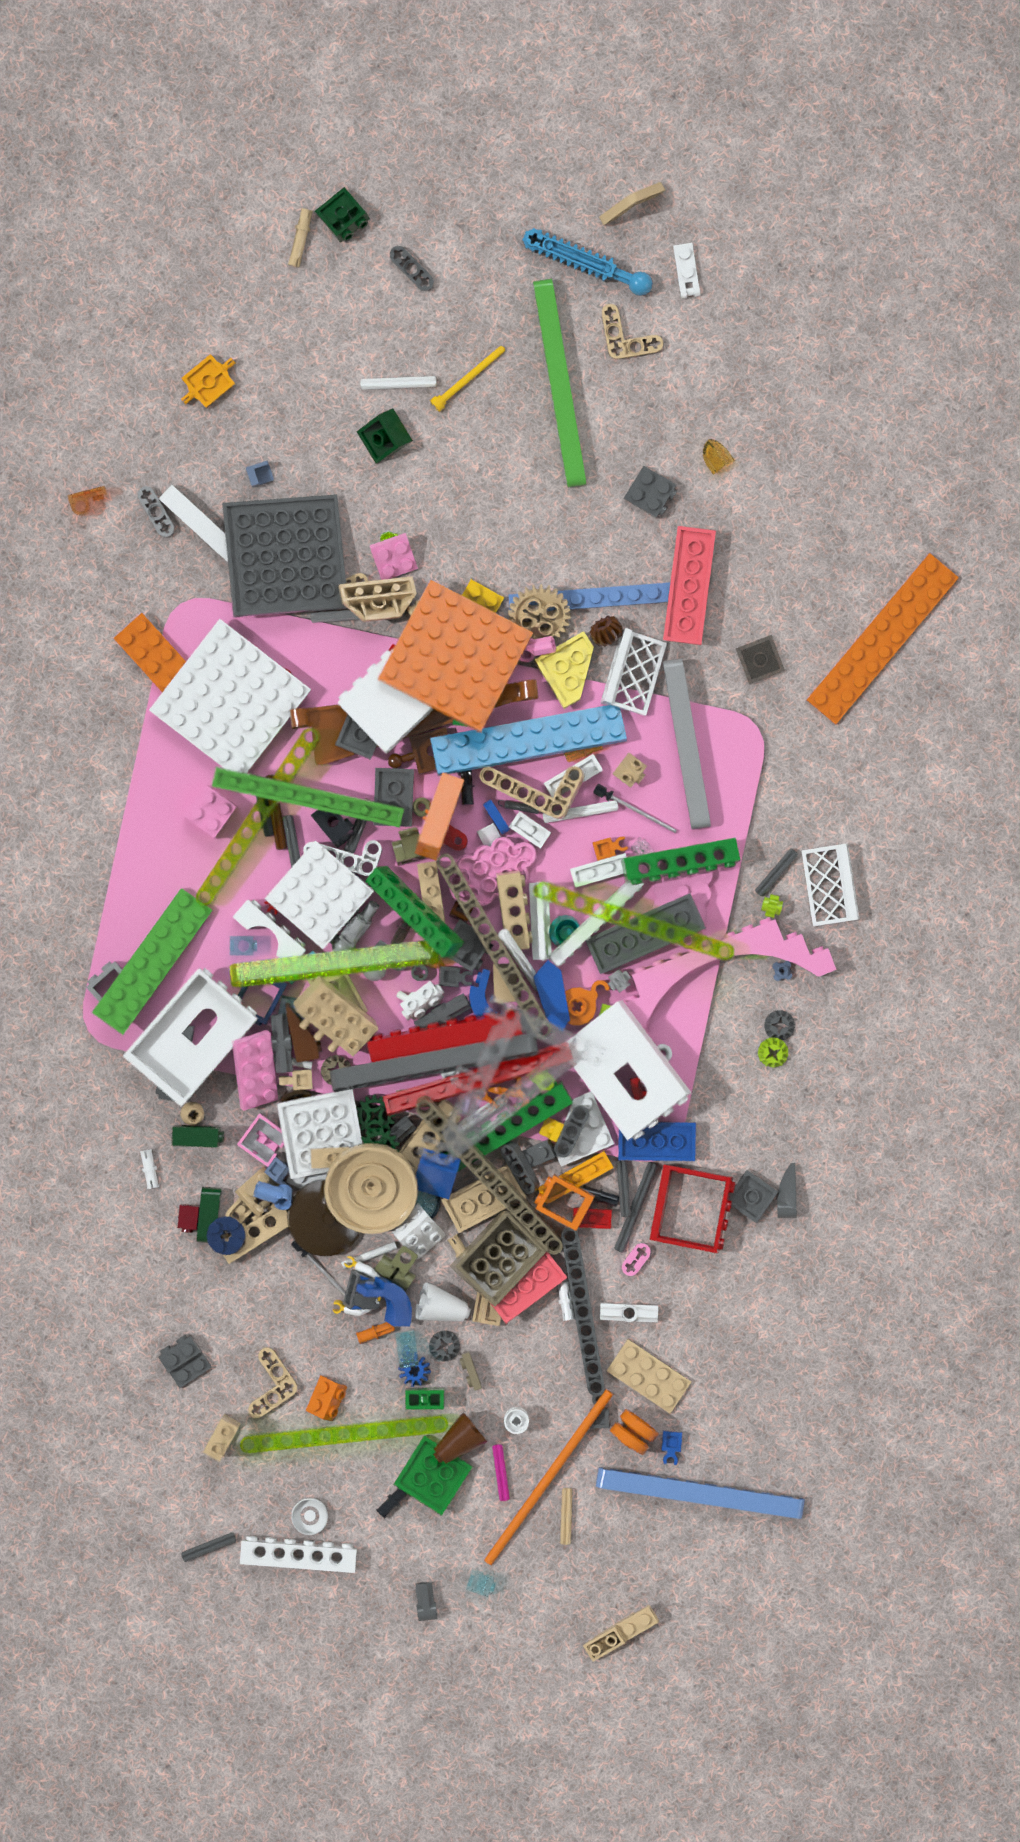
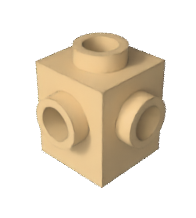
M628 753L613 772V775L631 788L635 782L639 784L644 778L645 774L643 771L647 766Z

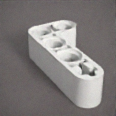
M375 840L366 843L362 856L320 844L327 851H334L336 859L343 865L346 857H353L354 865L347 868L351 872L369 876L372 871L365 873L362 865L365 862H370L374 870L378 865L382 852L381 844ZM314 842L307 843L304 846L303 852L305 853ZM372 843L377 844L379 848L378 852L374 855L368 852V846Z

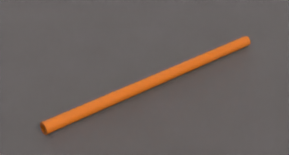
M607 1389L603 1392L485 1557L484 1561L489 1565L494 1563L614 1395Z

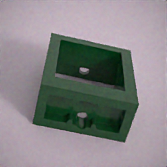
M172 1126V1146L218 1148L220 1144L224 1143V1131H221V1127Z

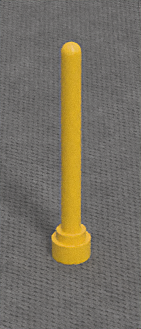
M499 346L444 394L437 397L434 396L429 400L430 403L436 407L438 412L445 408L444 405L447 404L446 401L505 352V348Z

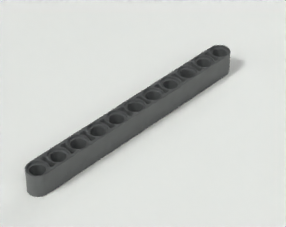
M523 1034L330 1071L332 1091L339 1092L535 1056L539 1053L536 1034Z

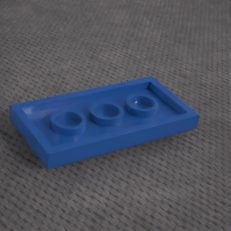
M659 1122L652 1128L646 1127L642 1130L644 1134L636 1140L634 1138L627 1140L619 1129L618 1160L695 1161L696 1122Z

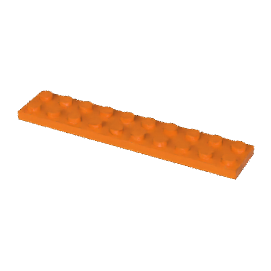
M929 553L807 698V701L836 725L959 577Z

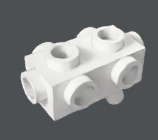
M429 981L416 992H411L407 995L399 991L396 997L403 1001L400 1005L404 1010L401 1012L409 1021L410 1019L415 1020L423 1017L428 1009L437 1006L441 999L444 998L442 994L445 992L439 984L435 985Z

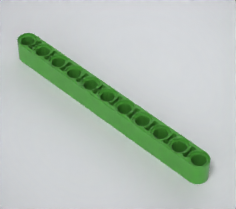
M552 278L533 281L567 487L587 485Z

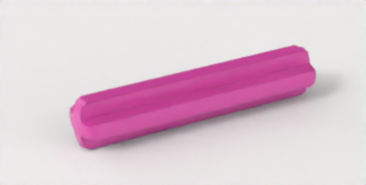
M495 1444L492 1446L499 1500L507 1501L510 1499L503 1446L502 1444Z

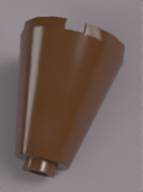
M463 1412L434 1448L436 1452L433 1455L440 1463L444 1461L447 1464L485 1445L487 1440Z

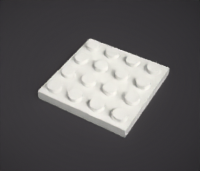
M315 841L266 896L265 900L320 948L324 949L374 891Z
M353 1089L276 1103L290 1179L328 1172L329 1168H311L310 1149L330 1147L352 1148L362 1143Z

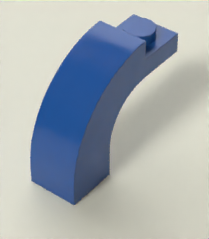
M487 969L478 972L476 983H479V986L471 985L470 1004L476 1017L484 1016L483 1013L494 1011L488 1005L485 998V990L490 975V970Z
M375 1276L374 1282L366 1281L365 1284H357L356 1291L363 1296L385 1298L386 1314L384 1321L394 1327H410L412 1319L411 1302L401 1287L386 1278Z

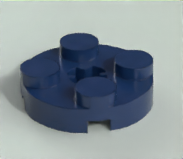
M228 1216L217 1218L209 1225L207 1231L209 1246L215 1252L222 1255H231L238 1252L246 1240L244 1226L237 1219ZM225 1230L232 1234L229 1237V1241H224L225 1239L222 1240L221 1238Z

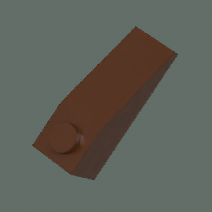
M285 1003L297 1063L319 1059V1052H322L321 1041H317L313 1037L315 1034L309 1026L305 1030L299 1026L303 1019L290 1003Z

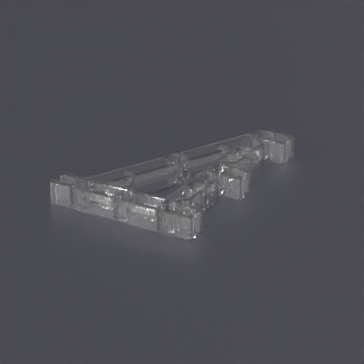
M491 995L489 1002L495 1003L497 1001L504 1005L500 1014L492 1012L490 1007H486L484 1013L502 1022L493 1025L475 1062L478 1073L459 1064L456 1068V1072L461 1073L463 1071L470 1075L467 1084L459 1082L456 1077H452L450 1082L468 1092L459 1095L442 1131L445 1142L425 1134L422 1141L427 1143L429 1141L437 1147L433 1154L424 1151L425 1148L418 1147L417 1153L441 1165H448L582 1059L599 1067L601 1063L599 1061L600 1058L596 1057L593 1060L587 1056L591 1047L599 1050L602 1056L605 1055L607 1049L499 997ZM511 1009L514 1010V1018L507 1019L506 1012ZM549 1026V1034L541 1035V1028ZM516 1028L561 1049V1051L552 1054L475 1115ZM579 1042H583L585 1046L581 1052L575 1050V1046ZM498 1045V1052L490 1054V1046ZM475 1080L482 1081L479 1089L472 1087V1083ZM510 1096H516V1103L514 1105L507 1104V1099ZM461 1114L464 1115L465 1121L462 1124H457L455 1121L456 1117ZM441 1150H448V1156L445 1159L439 1158Z

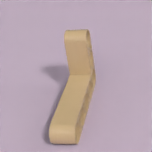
M485 767L480 772V779L483 783L556 819H562L567 815L585 777L583 770L579 767H569L552 798L491 767ZM577 770L580 776L577 780L573 781L570 778V774L572 771ZM492 771L494 773L493 780L486 781L485 774ZM510 780L511 787L504 790L502 788L503 781ZM522 788H527L528 795L525 798H520L519 791ZM564 788H570L571 795L567 798L562 796ZM543 796L545 804L538 807L536 800L538 797ZM556 805L562 806V813L559 815L553 813V808Z

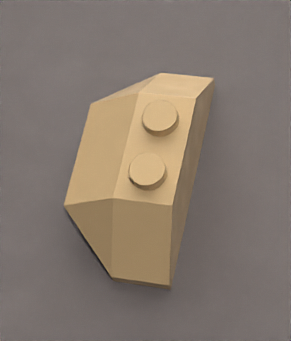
M413 576L339 585L342 603L363 622L401 618L417 594Z

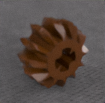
M608 615L599 621H595V624L591 626L590 634L595 644L599 647H606L609 644L612 645L613 642H617L618 638L622 637L624 630L615 616L610 617Z

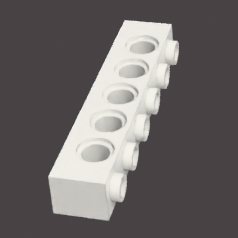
M246 1536V1539L241 1541L240 1564L355 1573L357 1548L353 1547V1544L350 1543L334 1546L333 1542H323V1545H317L315 1541L311 1540L296 1543L295 1539H284V1542H278L277 1538L266 1537L265 1540H257L258 1537ZM262 1546L265 1548L266 1553L260 1556L256 1554L255 1548ZM282 1548L285 1551V1555L278 1557L275 1555L274 1550ZM296 1549H301L304 1552V1556L296 1558L293 1552ZM314 1551H321L323 1558L316 1560L312 1554ZM334 1552L341 1553L342 1560L334 1561L332 1554Z

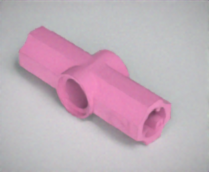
M553 636L539 639L531 638L519 660L521 662H530L534 656L556 652Z

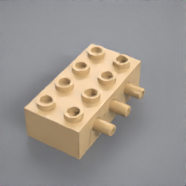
M320 975L294 1002L296 1011L305 1017L299 1026L303 1030L311 1023L319 1030L313 1037L317 1041H320L325 1034L331 1038L333 1042L328 1046V1050L332 1053L340 1046L350 1055L354 1056L379 1029L372 1017Z

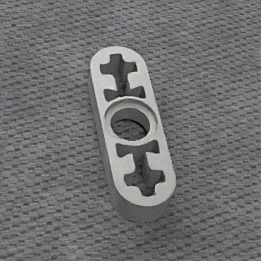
M148 486L140 488L138 499L157 532L162 537H170L174 533V525L156 493ZM144 490L147 492L151 491L150 499L152 502L155 499L157 503L151 504L148 508L146 507V504H149L147 499L141 498ZM153 507L161 508L162 513L159 517L151 515ZM164 516L167 518L163 520L164 523L171 526L167 534L166 532H161L163 527L160 522L157 525L155 521L161 520Z

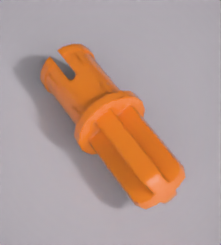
M385 1322L377 1326L372 1325L371 1328L357 1332L356 1335L359 1343L362 1344L375 1338L378 1340L380 1336L394 1332L395 1327Z

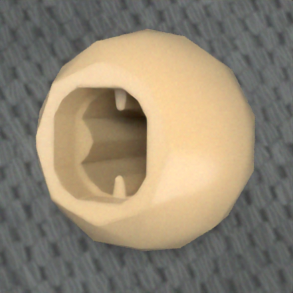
M190 1101L185 1103L181 1108V1119L188 1125H197L204 1118V1109L197 1102ZM194 1110L196 1113H193L194 1116H190L191 1112Z

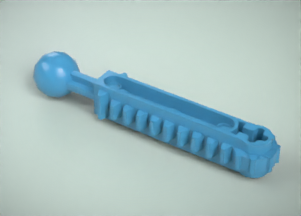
M533 228L526 231L524 238H522L526 250L529 249L532 253L539 250L538 255L540 256L544 252L547 259L550 255L553 256L554 262L557 258L560 259V264L566 261L567 267L573 264L574 270L580 267L581 273L587 270L589 276L595 273L596 279L602 276V282H605L607 279L612 280V278L629 285V289L635 295H646L652 289V278L646 272L640 271L631 274L616 268L617 265L613 264V258L606 261L605 255L602 258H599V253L593 256L592 250L586 253L584 247L580 250L577 249V244L571 247L570 241L564 244L563 239L561 238L557 241L555 235L549 238L548 232L543 235L542 230ZM537 236L538 241H543L542 247L540 246L539 242L531 244V240L529 238Z

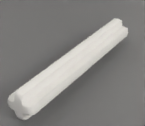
M436 377L361 379L360 383L362 390L436 387Z
M614 800L570 808L567 815L562 819H556L543 813L544 823L617 811L618 803ZM562 810L553 811V813L559 815L562 813Z
M507 929L499 931V938L534 990L537 991L533 979L536 974L535 970Z

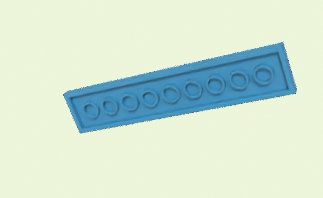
M606 705L483 728L481 733L471 730L433 737L430 740L437 775L441 776L442 772L453 774L625 742L627 737L620 708Z

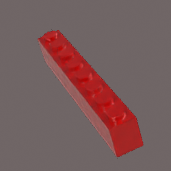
M514 1007L502 1009L503 1012L499 1013L488 1011L483 1013L484 1016L476 1017L474 1014L466 1016L464 1020L458 1021L457 1018L446 1020L444 1024L433 1022L427 1024V1027L424 1028L413 1026L408 1028L409 1031L401 1032V1029L391 1031L389 1035L383 1036L382 1033L374 1034L367 1041L371 1062L522 1035L524 1030L519 1009H514Z

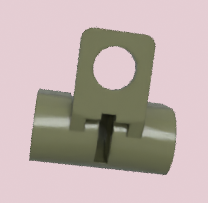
M413 827L399 831L400 840L392 842L398 866L426 859L424 856L415 854L420 837L418 828Z
M402 1246L393 1260L384 1254L374 1270L406 1292L416 1277L409 1269L418 1258V1255L406 1246ZM404 1252L411 1255V1261L407 1264L402 1263L400 1260V1255Z

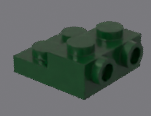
M345 187L315 210L318 217L340 243L342 241H349L353 237V233L358 228L364 229L368 225V220H370L366 211Z

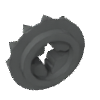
M773 1011L765 1019V1032L770 1038L786 1040L794 1032V1019L786 1011ZM781 1017L782 1024L788 1027L781 1028L780 1034H778L777 1027L771 1024L778 1023Z
M439 1331L432 1336L429 1349L435 1359L450 1361L457 1356L460 1342L454 1333ZM441 1338L445 1343H453L448 1346V1354L444 1349L437 1350L441 1346Z

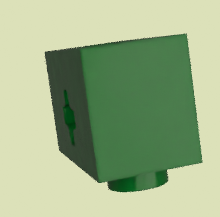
M406 1388L405 1410L444 1409V1388Z

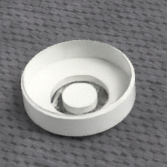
M302 1499L293 1508L291 1515L292 1523L302 1534H317L327 1524V1508L318 1499ZM312 1506L318 1510L320 1517L316 1524L306 1525L302 1522L300 1515L305 1507ZM308 1510L304 1514V1518L309 1522L313 1521L316 1517L315 1512L312 1510Z

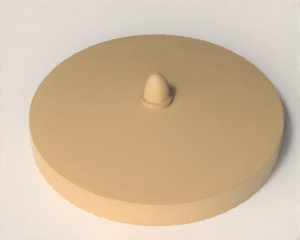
M361 1144L347 1149L331 1164L325 1180V1198L331 1213L341 1224L360 1233L377 1234L394 1229L408 1218L417 1199V1178L411 1164L398 1151L385 1145Z

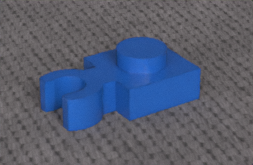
M663 1431L661 1450L667 1451L663 1457L664 1464H667V1458L672 1457L674 1458V1465H677L678 1458L675 1452H681L682 1432Z

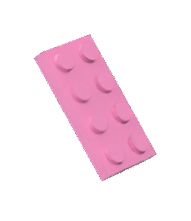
M266 1030L233 1040L240 1108L245 1111L278 1100L271 1033Z

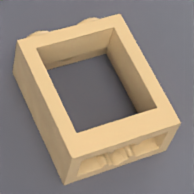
M224 1414L203 1453L220 1462L241 1423Z

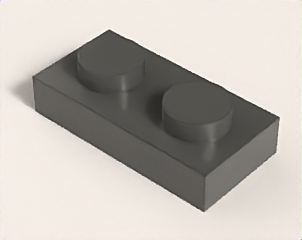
M550 1139L522 1150L531 1168L558 1156Z

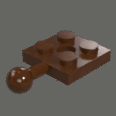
M446 727L409 737L413 752L404 755L391 754L388 757L389 766L391 768H399L404 762L415 760L419 774L436 770L434 756L427 754V748L431 746L430 738L448 735Z

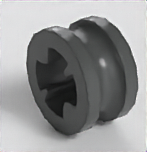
M417 964L412 968L411 975L415 980L423 981L428 976V969L423 964ZM417 967L425 970L424 977L419 978L418 975L414 974V971H417Z

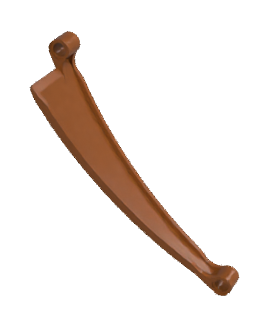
M525 680L506 684L494 708L513 702L539 699L537 680ZM339 704L290 710L292 729L309 727L312 729L314 757L317 765L328 764L356 755L335 746L348 715ZM433 709L403 739L453 723V719Z

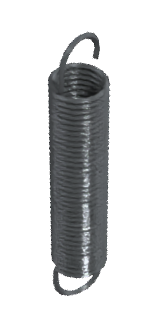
M505 801L504 808L539 813V810L525 803Z

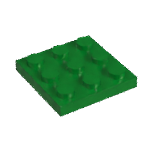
M423 1436L393 1485L442 1516L472 1469V1466L460 1458L447 1464L444 1461L440 1463L433 1455L436 1452L434 1448L437 1443Z

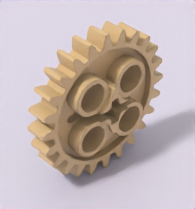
M540 584L539 589L532 585V590L525 587V593L519 591V598L513 597L514 603H510V609L512 610H508V616H511L509 617L510 621L533 632L532 639L549 636L560 638L559 631L566 632L565 626H569L567 619L571 618L570 613H568L570 606H566L568 601L563 599V593L557 595L556 588L550 591V585L546 589H543L542 584ZM532 601L538 602V604L534 606L529 605V603ZM551 606L556 608L554 611L547 610ZM525 618L532 619L530 622L523 621ZM545 623L550 625L547 628L541 627V625Z

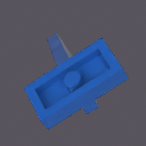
M547 960L534 975L533 979L547 1020L562 1031L570 1021L562 972L552 962Z

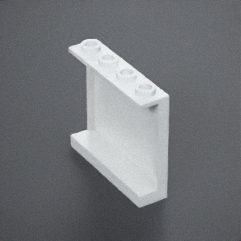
M387 650L380 657L382 660L377 665L375 663L372 664L366 671L368 674L363 678L359 677L352 684L354 687L349 692L347 690L339 696L340 700L337 702L386 754L433 710V708L377 680L392 650Z

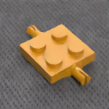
M210 354L184 375L181 379L189 390L181 398L184 404L187 405L188 402L195 398L207 408L232 388L235 383L230 378L227 370L236 364L235 361L230 357L224 364H221Z

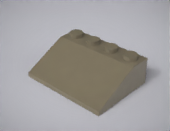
M501 1211L456 1258L450 1267L495 1307L547 1251L508 1211Z

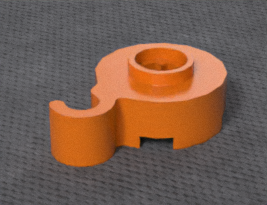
M595 981L590 991L580 987L565 991L570 1018L569 1024L574 1026L584 1025L594 1017L596 999L598 997L596 987L597 985H603L605 990H609V985L605 981ZM575 1001L582 1003V1010L579 1012L572 1010L574 1007L573 1002Z

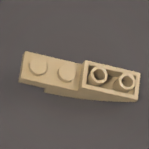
M647 1605L583 1644V1647L594 1662L625 1644L629 1639L657 1624L659 1619L650 1605Z

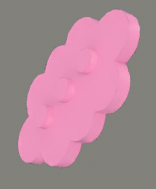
M499 837L492 842L491 846H478L473 855L461 857L457 862V866L479 904L487 906L494 901L495 897L499 898L496 873L519 870L520 875H524L526 885L529 880L527 867L535 862L537 853L533 845L528 842L514 845L511 839ZM460 876L455 877L451 884H459L461 881ZM449 887V891H450L451 896H452L454 899H456L455 896H454V894L452 893L450 887ZM510 887L507 894L510 895L512 888L516 887ZM461 891L459 898L462 901L470 899V893L468 891Z
M684 844V845L680 846L679 848H681V847H686V846H692L693 844ZM696 855L695 860L698 863H703L700 862L701 855ZM677 858V864L680 867H684L686 865L685 860ZM661 862L659 869L666 870V863ZM706 869L698 870L699 873L687 875L686 872L681 873L680 877L676 878L661 877V880L657 881L654 885V891L658 898L654 901L652 908L655 909L691 893L704 921L707 915V909L704 904L711 898V890L708 884L712 880L713 871L706 872Z

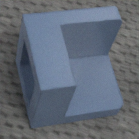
M268 461L246 467L252 487L274 480Z
M275 1157L265 1170V1173L278 1184L290 1186L283 1180L289 1172L288 1164Z

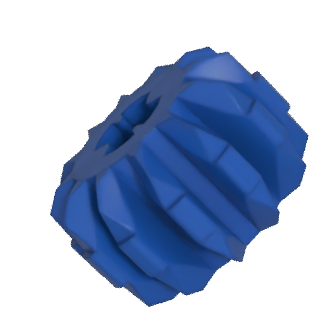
M418 1354L414 1355V1360H412L410 1355H407L409 1362L404 1359L401 1360V1363L406 1367H398V1370L405 1371L399 1377H407L404 1381L405 1384L412 1380V1387H414L416 1380L419 1386H421V1378L425 1381L428 1380V1377L424 1374L431 1373V1370L424 1369L430 1366V1363L422 1364L425 1360L424 1356L418 1361ZM411 1366L419 1367L417 1375L409 1372L412 1369Z

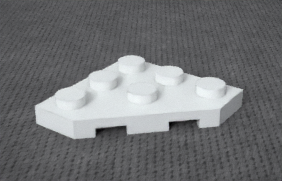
M592 1091L573 1099V1104H571L564 1126L573 1108L577 1105L585 1106L589 1111V1117L570 1155L564 1158L557 1156L561 1167L614 1145ZM583 1109L575 1111L577 1119H583L586 1116V1112ZM569 1126L566 1129L567 1135L575 1136L577 1128ZM561 1143L557 1149L559 1153L565 1154L568 1152L569 1147L567 1144Z

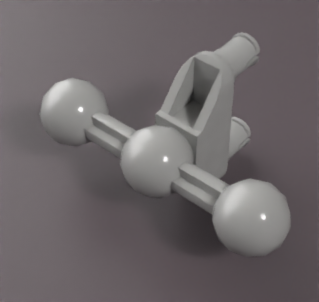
M370 901L362 912L355 915L340 935L336 934L329 942L332 944V951L336 956L351 958L363 967L364 976L371 981H379L385 976L386 964L378 957L368 958L356 949V944L372 924V917L379 909V905L375 901Z

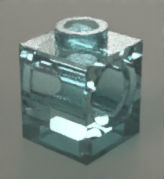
M230 936V955H254V952H257V940H254V936ZM246 940L249 943L247 951L239 949L240 941Z
M472 1569L466 1590L488 1597L489 1592L493 1593L496 1582H493L494 1576L484 1575V1573Z

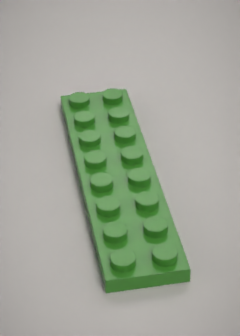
M181 888L92 1011V1014L121 1035H124L210 915L212 909Z

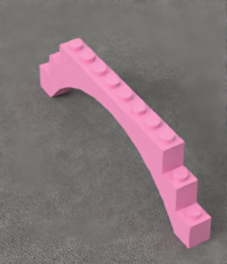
M768 917L759 921L760 925L756 927L750 924L741 928L743 932L735 934L734 931L723 935L725 939L717 941L716 938L706 942L707 946L699 948L698 945L688 949L689 953L681 955V952L670 956L671 960L663 962V959L653 962V967L646 969L643 966L635 969V974L632 975L640 997L636 998L635 995L625 998L624 1003L645 1029L646 1023L656 1004L674 983L688 972L709 961L731 955L758 954L774 956L795 963L817 977L835 971L836 967L828 948L823 949V946L813 949V954H810L802 934L797 935V932L786 935L787 939L783 940L776 919L771 920Z

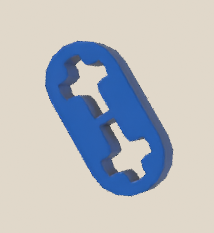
M490 799L485 802L483 806L501 834L503 835L508 832L510 828L492 800Z

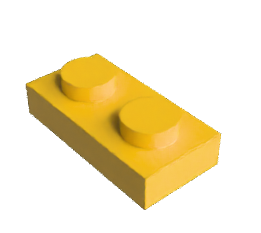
M472 579L462 594L463 597L494 613L497 612L504 600V597Z

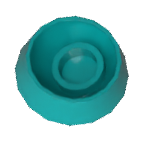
M562 915L554 919L549 929L550 939L553 944L559 946L580 926L579 922L569 915Z

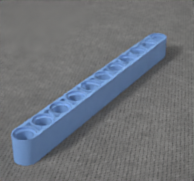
M603 1467L598 1468L595 1486L608 1490L802 1519L805 1503L803 1498L794 1499L791 1496H775L772 1493L765 1492L755 1493V1491L746 1489L742 1491L726 1486L722 1488L713 1484L705 1483L703 1485L687 1480L683 1482L679 1481V1479L668 1477L664 1479L655 1475L644 1476L641 1473H625L622 1470L616 1469L605 1470Z

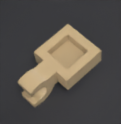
M293 1070L292 1076H279V1085L293 1084V1090L312 1089V1070Z

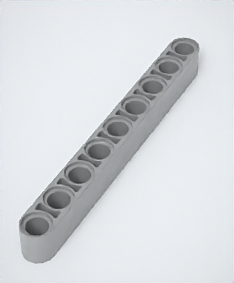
M682 658L663 661L691 829L711 827Z

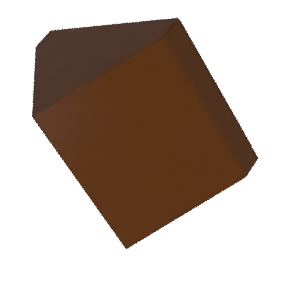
M455 901L449 916L467 923L468 918L458 901ZM473 908L469 910V915H471Z

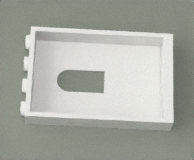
M198 968L123 1055L124 1058L181 1107L233 1048L232 1041L242 1038L258 1019L255 1016L257 1012L250 1006L247 1008L241 1004L243 1000L235 993L233 995L229 994L226 991L228 987L220 980L218 983L212 979L213 974L206 968L203 970ZM203 1009H212L217 1014V1022L195 1046L182 1032Z
M623 1000L616 1002L568 1040L573 1062H570L627 1140L632 1138L638 1139L644 1134L642 1130L646 1127L652 1128L659 1123V1117L662 1115L664 1117L668 1116L674 1111L672 1107L677 1103L680 1106L689 1099L687 1096L691 1091ZM627 1062L647 1088V1094L642 1100H634L614 1075Z

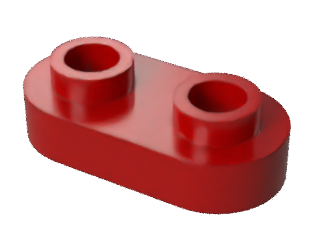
M449 824L443 843L454 850L460 851L467 846L468 839L463 832ZM456 837L462 839L461 844H455L454 840Z

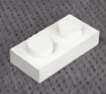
M520 811L509 826V828L540 849L551 834L550 831Z

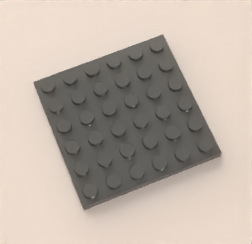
M337 494L222 503L233 617L348 609L342 603L339 590L340 584H346Z

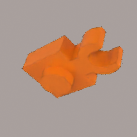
M611 837L592 842L597 861L616 856L615 850L617 849L619 851L627 850V846L623 848L619 846V841L624 840L625 837H619L615 842H612Z

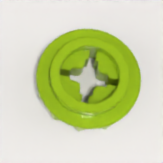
M768 1038L759 1045L758 1057L760 1062L766 1067L775 1068L782 1066L787 1061L788 1047L781 1039ZM769 1047L773 1051L778 1050L776 1053L777 1059L774 1056H768L770 1054Z

